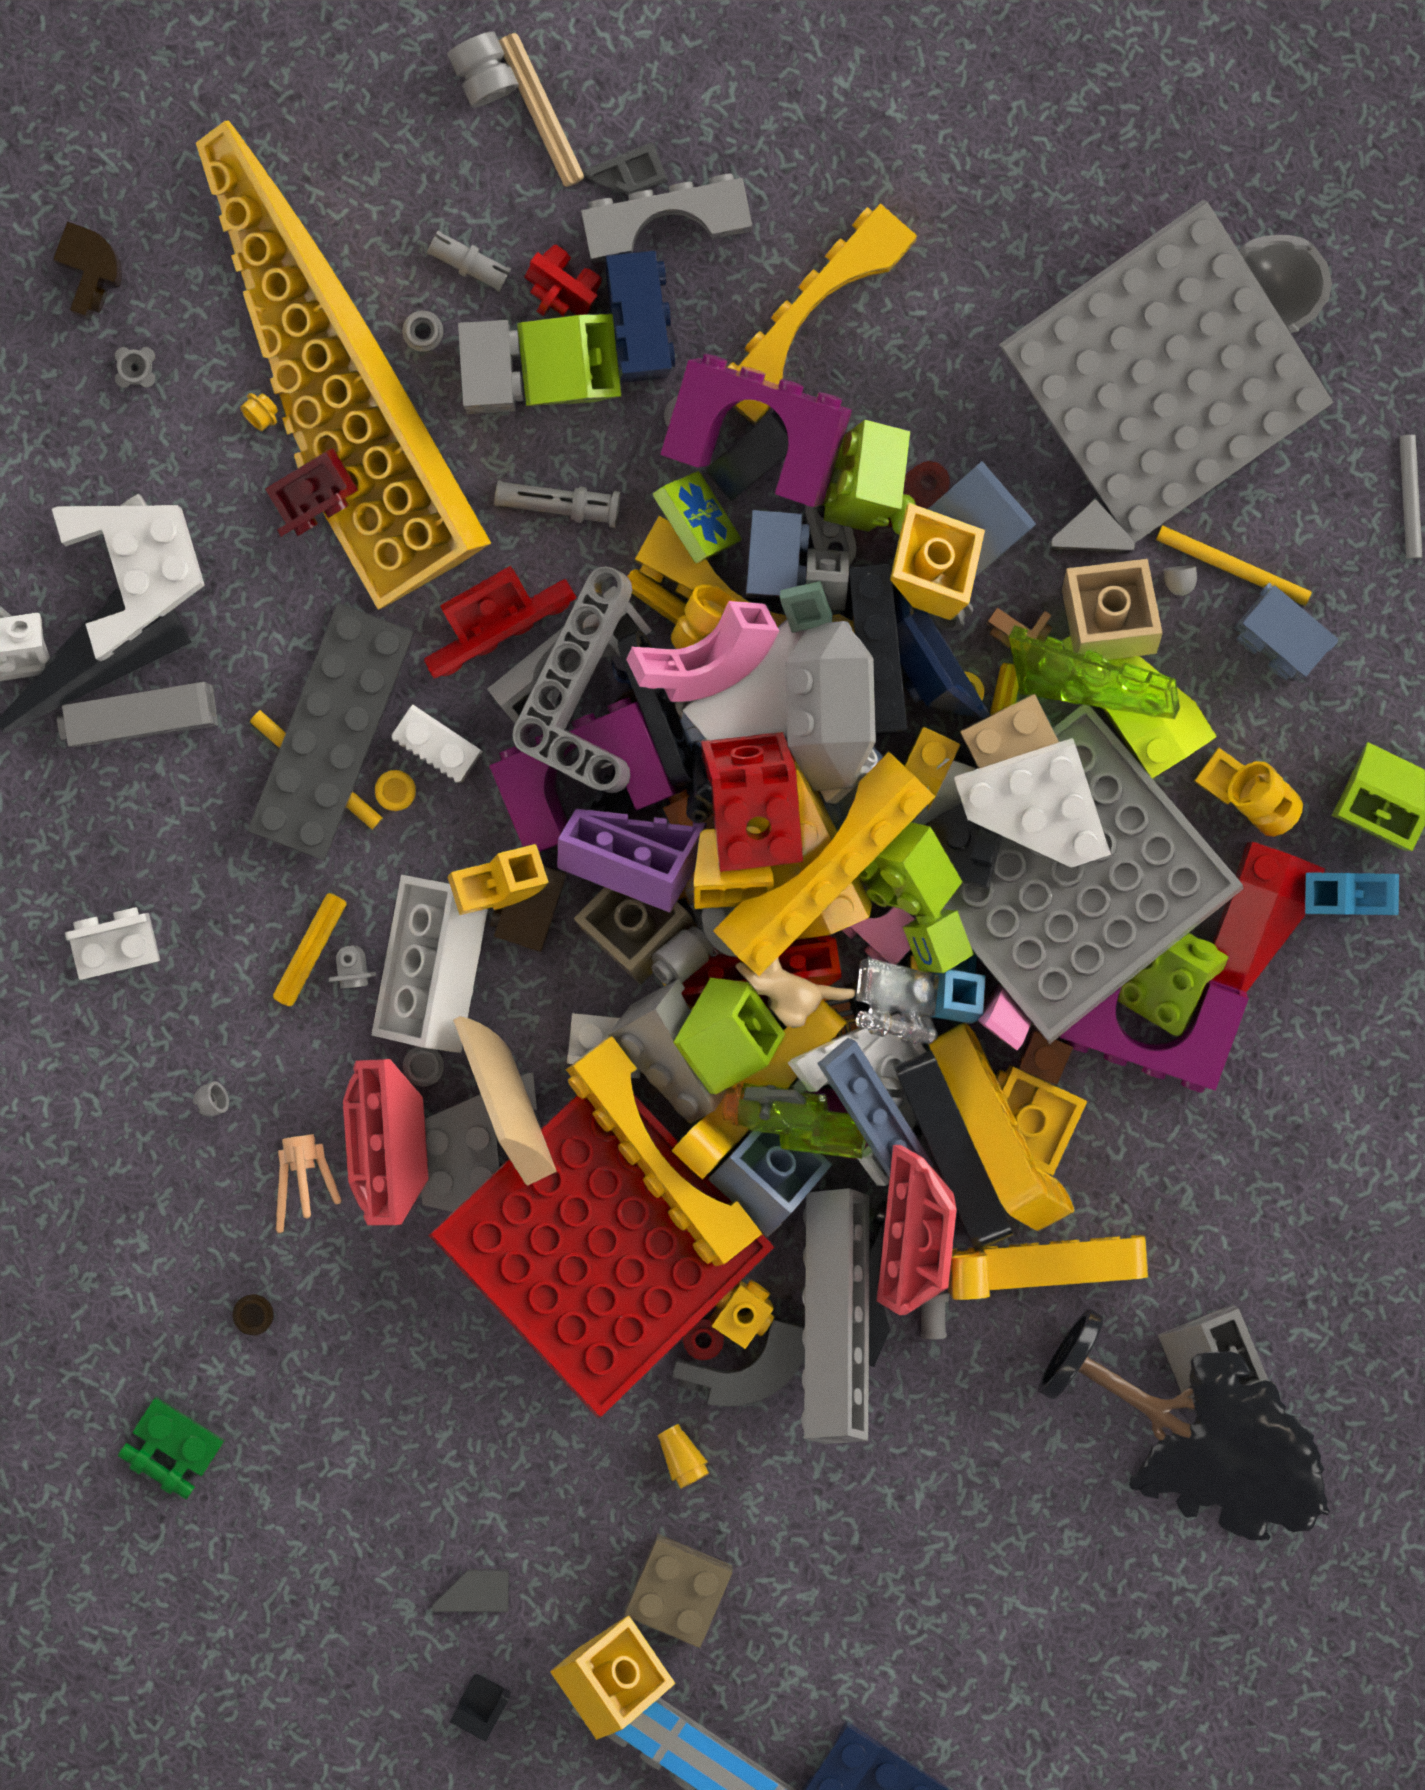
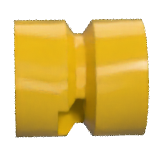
M701 584L695 587L684 608L685 615L679 618L671 634V641L675 648H686L706 638L718 625L728 602H739L737 598L718 586Z
M1256 761L1245 765L1232 777L1228 786V797L1232 804L1265 836L1275 837L1284 834L1292 829L1302 814L1303 802L1301 797L1266 762Z

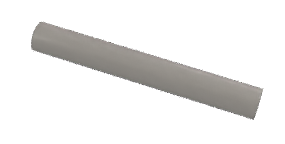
M1416 435L1399 436L1406 559L1423 558Z

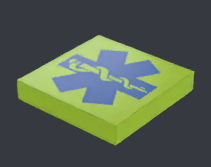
M700 471L671 482L653 493V497L696 564L734 546L742 540Z

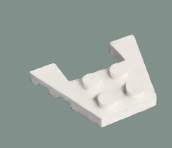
M178 505L67 506L52 508L61 543L65 546L104 534L125 610L86 623L97 660L103 661L114 654L112 651L127 640H133L142 633L144 627L160 615L162 617L205 586L182 508Z
M891 1013L791 1059L788 1064L808 1092H817L828 1081L817 1063L847 1038L853 1039L858 1043L878 1077H893L897 1080L899 1079L894 1066L921 1055L926 1050L899 1013ZM886 1089L892 1097V1090ZM904 1093V1101L898 1106V1109L910 1128L913 1129L917 1120ZM868 1146L857 1159L877 1186H886L890 1178L870 1146Z

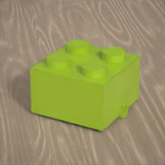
M864 420L844 435L824 504H822L825 506L823 521L867 532L876 526L884 527L889 525L888 518L902 508L910 431Z

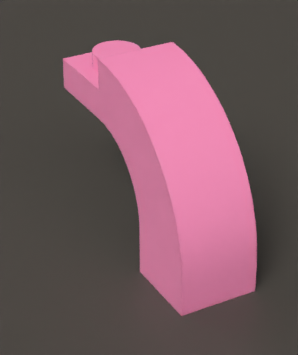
M729 601L716 628L700 642L681 649L632 647L626 660L639 687L651 689L664 688L671 702L698 700L722 692L749 675L762 662L771 649L779 629L766 604Z

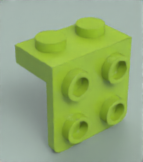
M1188 933L1121 987L1117 1001L1170 1034L1179 1036L1186 1030L1205 984L1224 970L1229 957L1218 951L1211 942L1198 939Z

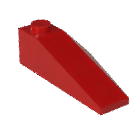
M1253 841L1247 842L1235 875L1243 884L1244 889L1226 902L1212 942L1218 951L1229 958L1224 970L1211 980L1247 992L1306 915V873H1324L1325 868Z

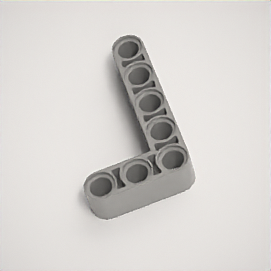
M605 566L595 569L589 575L514 726L512 736L516 747L531 757L594 789L616 793L623 790L629 783L630 768L627 763L620 757L565 730L632 594V583L629 578L622 572ZM609 577H615L618 585L617 591L611 597L604 598L601 591L603 582ZM596 614L599 619L598 629L595 633L586 635L583 631L584 620L588 616ZM577 651L580 655V665L577 670L568 673L565 669V659L568 654ZM558 688L562 694L561 704L556 709L550 710L546 704L547 695L553 689ZM535 726H540L543 730V740L538 746L531 747L528 742L529 731ZM576 744L579 749V758L576 763L568 766L564 761V751L569 745ZM611 762L615 767V777L610 783L603 784L599 776L600 769L604 764Z

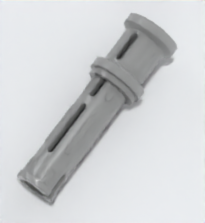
M498 480L494 505L495 507L502 506L571 516V520H575V523L590 520L608 523L609 527L616 528L621 492L614 491L612 495L589 492L583 486L575 488L574 491L507 483Z

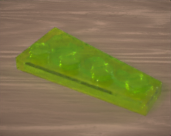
M1014 625L1009 635L1020 694L1029 696L1035 694L1037 698L1041 697L1175 720L1180 709L1176 679L1126 662L1121 667L1110 664L1103 658L1102 654L1087 650L1086 654L1082 655L1064 649L1063 641L1047 637L1046 641L1043 642L1028 637V629Z

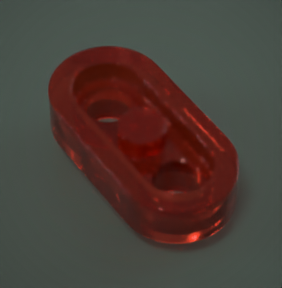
M922 462L905 475L903 494L910 495L917 506L928 509L948 491L950 485L949 474L937 462ZM927 475L934 477L936 480V487L930 491L925 490L921 486V479ZM889 517V525L887 527L893 529L891 519Z

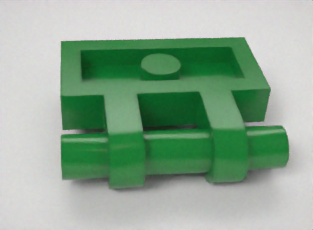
M155 1397L132 1432L146 1441L144 1446L139 1451L130 1444L125 1443L118 1457L131 1465L129 1469L140 1475L143 1472L162 1484L160 1489L171 1495L174 1492L187 1500L195 1486L182 1478L184 1473L189 1468L202 1477L225 1440L158 1397ZM156 1449L161 1450L177 1461L171 1471L151 1458Z

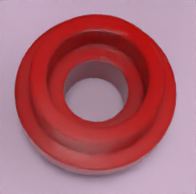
M701 1319L683 1336V1344L688 1354L693 1358L709 1360L717 1356L724 1344V1335L711 1326L709 1319ZM705 1332L711 1336L712 1341L709 1346L700 1347L697 1345L695 1339L699 1333Z

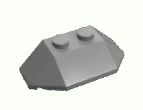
M846 621L825 623L805 630L785 663L788 748L813 791L852 788L857 780L855 776L864 766L876 742L873 657L862 641L854 634L850 624Z

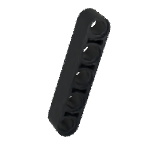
M932 1050L894 1066L896 1075L903 1086L904 1093L942 1179L954 1194L958 1215L975 1252L1012 1236L1013 1232Z

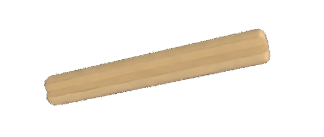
M516 33L504 36L499 40L504 51L503 57L507 65H510L519 83L518 89L564 186L575 185L584 179L583 172L523 44Z

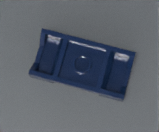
M848 1721L841 1728L833 1747L817 1771L807 1780L802 1790H951Z

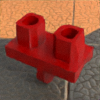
M553 245L543 255L538 252L529 263L530 267L524 278L534 284L530 293L542 301L536 311L537 313L545 316L552 308L564 316L568 310L575 315L589 314L597 298L596 292L602 281L601 276L591 269L584 268L578 277L574 279L564 271L571 257L558 245Z

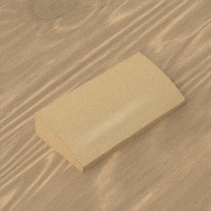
M462 1016L453 1019L498 1141L525 1184L530 1185L557 1172L516 1063L506 1043L491 1029L479 1022Z

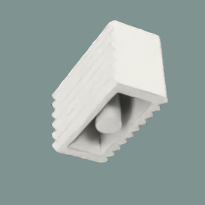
M413 704L392 734L394 742H399V745L402 747L406 746V750L413 751V755H420L421 760H426L427 764L433 765L436 770L440 769L441 773L447 774L448 778H454L455 783L464 781L483 752Z

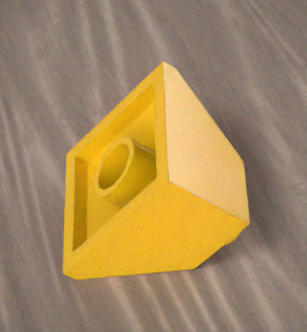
M909 503L905 509L890 580L912 607L952 620L970 602L985 530Z

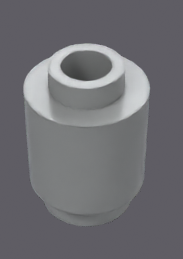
M694 926L688 930L682 929L652 954L654 963L652 970L656 977L666 985L678 978L683 983L709 961V955L713 952V946L700 929Z

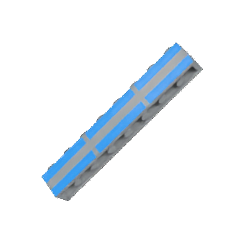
M660 1697L623 1730L608 1735L611 1740L623 1747H626L629 1743L640 1750L641 1754L639 1757L651 1767L660 1770L663 1766L674 1773L675 1777L673 1780L685 1790H796ZM573 1707L571 1711H572L577 1717H579L580 1719H582L581 1716H580V1715L578 1714V1712L576 1711V1709Z

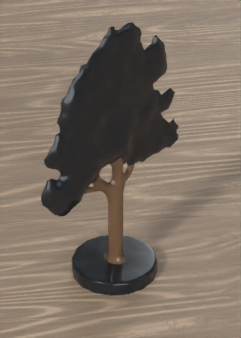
M1087 1309L1070 1328L1043 1373L1038 1386V1392L1047 1398H1057L1069 1385L1077 1372L1140 1410L1152 1421V1431L1159 1442L1156 1446L1151 1447L1150 1453L1145 1461L1142 1462L1137 1474L1131 1476L1130 1489L1140 1490L1144 1496L1159 1499V1493H1181L1176 1502L1186 1518L1197 1517L1200 1506L1209 1507L1216 1504L1222 1507L1218 1523L1223 1529L1237 1536H1243L1248 1540H1269L1271 1536L1267 1533V1522L1283 1525L1291 1532L1310 1531L1314 1527L1319 1515H1328L1330 1513L1327 1507V1498L1324 1494L1325 1483L1322 1477L1325 1469L1320 1462L1321 1455L1318 1451V1446L1313 1441V1433L1301 1424V1420L1297 1416L1285 1413L1286 1406L1280 1401V1395L1274 1382L1263 1380L1252 1385H1242L1239 1383V1379L1249 1376L1251 1371L1247 1367L1244 1358L1237 1353L1227 1351L1197 1354L1190 1361L1192 1368L1189 1381L1191 1386L1173 1399L1164 1400L1143 1392L1088 1357L1101 1331L1103 1317L1092 1309ZM1191 1394H1194V1398H1193V1399H1192V1398H1188V1397H1189ZM1186 1407L1194 1409L1197 1417L1194 1423L1188 1424L1182 1422L1169 1412L1172 1409ZM1162 1428L1170 1429L1173 1432L1172 1435H1166Z

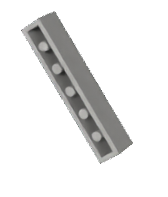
M850 1188L808 1193L806 1195V1207L803 1212V1220L806 1226V1247L803 1251L806 1283L802 1295L805 1306V1328L802 1333V1342L805 1348V1369L802 1373V1385L805 1390L801 1423L804 1430V1439L822 1444L868 1441L870 1196Z

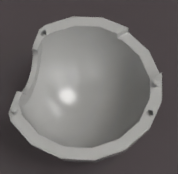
M1270 235L1252 239L1238 250L1290 333L1298 332L1301 327L1315 319L1326 302L1329 301L1332 286L1329 267L1312 242L1297 236Z

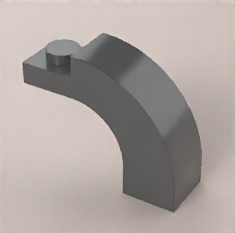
M774 1317L761 1352L747 1365L725 1370L676 1357L672 1377L679 1379L678 1386L701 1392L703 1386L710 1387L707 1404L735 1407L761 1401L786 1385L801 1366L805 1358V1348L802 1342V1333L805 1325Z

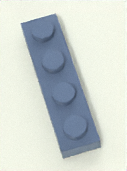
M847 1038L817 1063L889 1178L893 1145H902L923 1157L931 1167L934 1166L855 1040Z

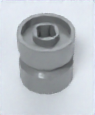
M487 32L470 38L447 53L456 75L466 78L462 87L472 108L487 105L510 94L519 87V83L510 65L501 63L504 51L495 32Z

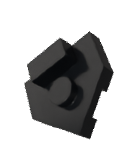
M962 803L924 824L933 830L961 878L962 883L988 889L1003 836L968 820Z

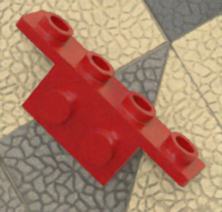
M510 565L440 605L458 639L425 657L426 666L434 679L441 675L449 676L457 672L464 662L476 655L483 656L489 654L497 648L499 642L506 638L526 633L534 626V622L547 615H556L568 608L570 602L576 599V595L567 580L563 579L529 598Z

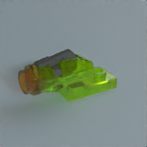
M749 1083L738 1084L736 1088L729 1087L725 1091L722 1109L723 1120L732 1121L733 1125L744 1126L752 1131L779 1134L781 1149L858 1159L863 1157L866 1143L865 1138L848 1113L828 1111L826 1095L798 1092L797 1090H789L773 1085L766 1086Z

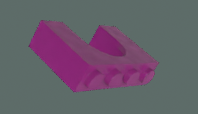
M703 354L702 359L688 360L660 455L697 468L710 465L720 428L727 413L744 400L760 401L770 406L779 414L788 433V451L775 494L811 507L824 504L852 409L841 406L842 399L830 394L819 392L818 396L814 397L802 393L804 386L792 381L780 379L779 385L764 380L765 373L753 368L742 366L741 371L726 367L727 360L718 356Z
M630 697L607 706L610 714L596 719L594 713H591L571 722L573 730L569 732L620 757L627 763L630 768V779L626 788L636 810L651 806L684 792L682 787L675 788L668 780L639 703H632ZM543 734L535 737L536 746L542 742ZM571 744L565 749L564 758L571 751L578 748L576 744ZM516 746L500 752L501 761L489 765L522 846L526 847L536 844L540 853L558 845V838L568 823L556 791L558 770L522 752Z
M1210 980L1205 984L1194 1017L1188 1028L1171 1041L1149 1044L1134 1039L1120 1026L1116 1018V1002L1121 990L1120 987L1060 1035V1038L1065 1039V1044L1072 1046L1074 1050L1087 1053L1088 1049L1092 1048L1103 1052V1058L1114 1064L1126 1066L1127 1062L1130 1061L1143 1066L1142 1072L1152 1077L1165 1079L1168 1074L1182 1079L1181 1085L1190 1090L1203 1093L1206 1087L1216 1091L1249 998L1245 991Z

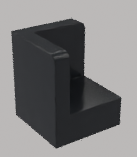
M475 1674L456 1706L450 1723L486 1742L504 1710L511 1692L487 1678Z

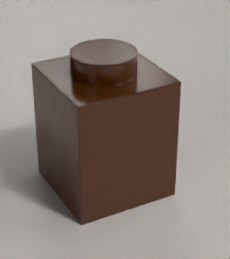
M1032 1030L1016 1067L1057 1085L1073 1047L1058 1040H1054L1049 1044L1041 1033Z

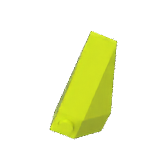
M1071 636L1061 641L1125 746L1152 779L1217 737L1196 702L1140 656L1076 664Z

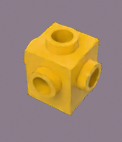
M750 1280L748 1284L740 1281L715 1305L717 1308L710 1317L711 1326L746 1349L754 1336L757 1334L761 1337L773 1322L774 1316L771 1312L774 1308L772 1302L767 1299L770 1295L769 1291L753 1280ZM749 1308V1311L746 1313H739L740 1309Z

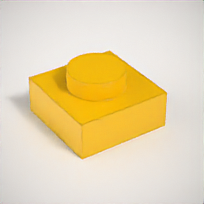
M1217 748L1194 779V782L1224 804L1229 805L1231 801L1228 797V786L1232 777L1244 765L1221 748Z

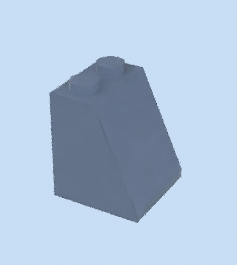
M983 461L928 508L930 511L985 530L975 578L1036 525L1033 519Z

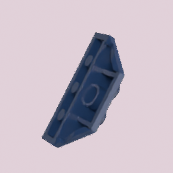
M895 586L893 595L900 665L909 678L903 685L915 704L923 700L927 708L977 720H983L991 716L928 613L912 607Z

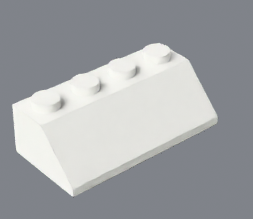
M401 875L372 1036L423 1048L461 1053L462 1042L453 1019L459 1016L468 1018L488 909L459 915L449 883Z

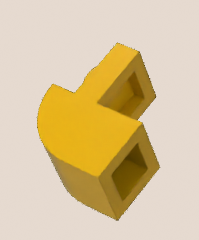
M536 844L498 853L490 863L454 871L447 877L459 915L492 907L494 910L516 904L536 895L549 883Z

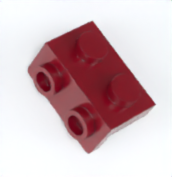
M333 448L265 488L286 523L277 529L281 537L294 530L298 537L318 525L315 519L316 515L324 511L329 518L348 507L349 504L345 498L358 491Z

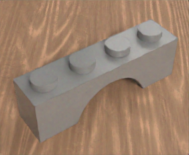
M723 174L709 178L710 184L693 187V182H683L669 186V193L653 196L652 190H644L629 194V201L613 204L612 198H605L589 202V209L581 210L592 264L604 262L607 255L633 253L635 241L642 229L651 221L667 215L685 216L696 221L706 230L712 240L752 232V221L743 178L734 179L733 174Z
M615 586L611 587L603 594L604 598L614 595L617 588ZM629 601L601 658L607 656L620 657L618 640L621 637L637 630L642 631L645 635L652 631ZM592 614L584 620L583 631L586 635H591L598 629L599 619L596 614ZM563 627L487 688L515 724ZM577 651L571 652L565 659V669L568 673L577 670L580 665V655ZM558 688L553 689L547 695L546 704L550 710L556 709V702L560 693Z

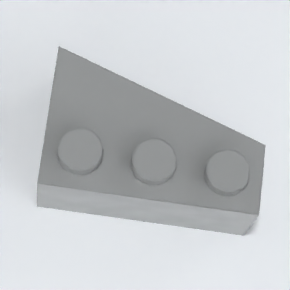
M678 978L631 1004L608 1036H612L628 1058L674 1106L675 1110L689 1123H692L713 1112L731 1087L718 1094H710L673 1043L692 1011L681 994L685 988Z

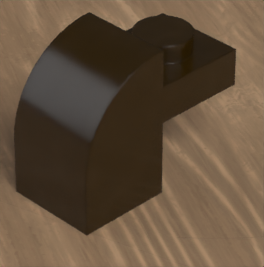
M67 221L53 260L62 267L83 274L70 311L77 316L91 320L93 312L100 313L107 296V290L102 288L104 282L120 287L122 266L116 251L105 238L95 231Z

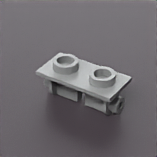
M355 945L341 948L336 955L338 976L329 977V982L339 981L340 989L368 985L367 978L376 976V972H367L366 955L362 948Z

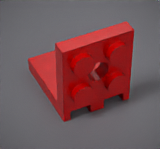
M784 732L701 741L702 757L712 789L717 859L720 872L803 862L796 768ZM755 817L766 818L769 821L766 830L758 834L747 831L746 825L751 819Z

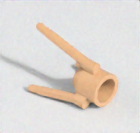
M314 1134L282 1139L284 1150H278L280 1170L276 1212L277 1233L284 1231L289 1163L291 1171L297 1170L300 1202L304 1218L308 1219L311 1216L306 1169L315 1168L314 1159L317 1161L333 1202L337 1205L341 1203L336 1183L325 1159L323 1144H315Z

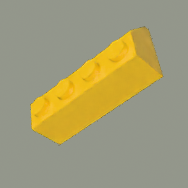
M796 761L794 765L797 775L803 862L770 866L774 878V889L802 872L822 853L837 834V830L818 791H813ZM755 817L747 823L746 827H756L761 833L766 830L769 821L763 817ZM859 876L797 937V940L831 935L869 918L872 903L866 894Z

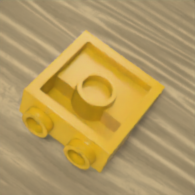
M1009 1065L1006 1072L1002 1070L997 1072L996 1079L1037 1167L1053 1176L1087 1101Z

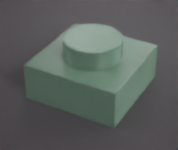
M821 581L781 590L780 601L792 633L832 622L833 615Z

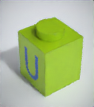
M942 909L936 918L917 914L915 915V920L903 926L919 971L945 973L974 955L957 910Z

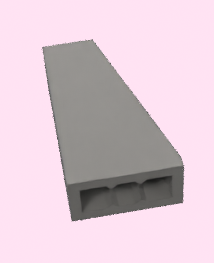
M206 682L62 705L63 715L57 716L61 740L67 739L69 747H80L219 726L213 685Z

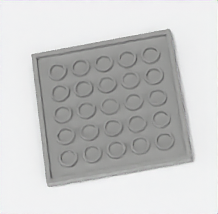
M1205 200L1197 203L999 344L1112 518L1135 543L1334 403L1218 217Z
M1087 702L1052 729L1059 742L1071 738L1074 739L1111 855L1071 868L1003 836L989 888L985 889L961 883L943 907L945 910L958 911L972 951L1049 1044L1244 889L1243 884Z

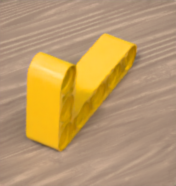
M822 999L817 1009L807 1016L805 1025L796 1028L787 1026L784 1030L785 1036L768 1066L736 1083L727 1092L717 1108L699 1121L673 1148L672 1152L703 1179L727 1156L760 1119L750 1117L752 1106L743 1100L745 1088L773 1085L777 1090H787L798 1078L788 1062L801 1054L830 1042L848 1022Z
M963 1022L939 1035L937 1039L930 1041V1050H932L973 1144L1007 1213L1036 1231H1040L1074 1213L1072 1201L1063 1185L1057 1179L1037 1167L982 1046L969 1024Z
M1131 1235V1238L1120 1239V1236L1091 1238L1087 1242H1080L1078 1239L1051 1241L1047 1245H1039L1038 1242L1011 1244L1006 1248L987 1246L976 1252L973 1247L968 1248L966 1251L952 1249L948 1292L954 1300H970L990 1297V1290L1147 1278L1146 1239L1144 1235Z

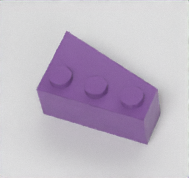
M575 809L558 838L557 868L664 911L671 912L695 870L700 832L706 829V823L698 824L693 822V826L667 824L666 818L654 817V822L629 820L628 814Z

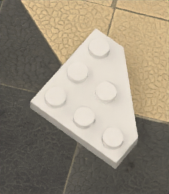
M1073 738L954 777L967 819L1071 868L1111 855Z

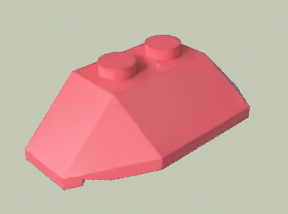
M391 1059L358 1060L355 1062L354 1074L349 1081L343 1099L348 1183L358 1205L364 1212L363 1217L367 1225H401L429 1179L423 1097Z
M893 1145L877 1302L898 1315H907L948 1288L957 1209L953 1192L927 1161L902 1145Z

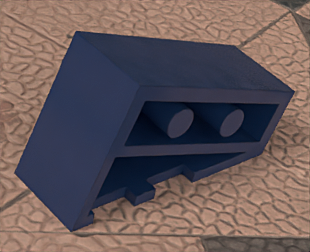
M656 251L607 255L604 262L610 314H613L620 383L667 378L672 367H675V352L673 342L668 343L666 327L671 326L669 303L662 301L660 287L666 286L664 261H657Z

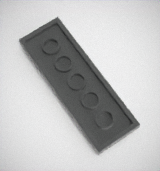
M337 603L247 830L249 833L325 862L414 636L413 631Z

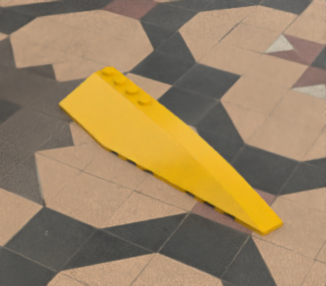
M224 121L198 140L196 146L211 194L217 195L222 215L219 216L223 232L228 231L235 254L231 255L236 272H241L246 291H243L244 299L262 356L268 358L273 373V378H270L274 394H279L286 417L282 419L287 435L293 433L301 451L295 453L294 458L297 467L300 468L333 448L356 485L358 491L345 498L349 504L348 507L329 518L324 511L323 513L379 610L463 563L490 545L491 541L388 360L344 287L255 155L230 121Z

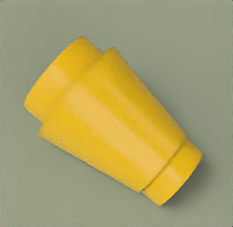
M679 1424L657 1435L661 1442L660 1445L671 1480H676L680 1489L709 1474L705 1466L708 1461L685 1432L682 1431Z

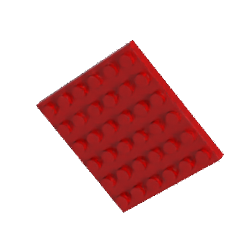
M576 1095L541 1128L557 1172L530 1185H526L511 1160L508 1159L428 1236L595 1417L601 1418L734 1288L774 1246L762 1234L723 1265L715 1266L712 1261L709 1264L703 1261L693 1247L696 1240L687 1228L682 1231L670 1218L668 1211L671 1207L662 1196L659 1198L655 1197L643 1181L646 1175L637 1163L634 1165L630 1164L621 1154L618 1148L621 1142L612 1130L606 1132L593 1116V1112L596 1109L588 1098L581 1099ZM634 1095L640 1118L647 1133L670 1166L688 1183L705 1195L725 1204L732 1203L729 1198L708 1180L710 1178L709 1175L701 1179L672 1152L679 1142Z

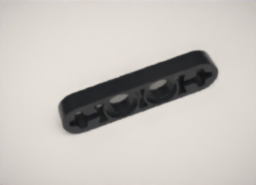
M637 630L618 640L619 653L665 774L675 788H680L693 783L692 750L675 705L670 701L665 689L639 687L626 660L632 647L652 648L647 636L642 631Z

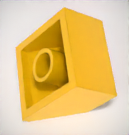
M630 1616L624 1617L577 1648L550 1671L596 1740L623 1730L675 1684Z

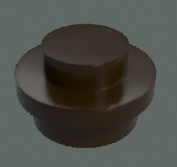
M249 1294L242 1297L235 1304L232 1315L233 1321L242 1333L259 1335L271 1326L274 1319V1310L269 1300L258 1294Z

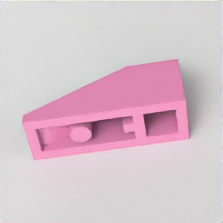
M999 983L984 1000L983 1015L977 1020L1000 1040L1016 1050L1023 1044L1032 1023Z

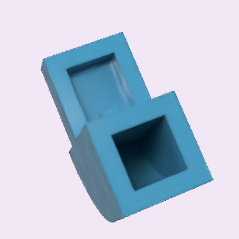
M1306 873L1305 914L1399 915V874Z
M975 953L945 973L932 972L931 985L927 988L926 1007L930 1017L972 1024L983 1015L985 975L976 974L977 956Z

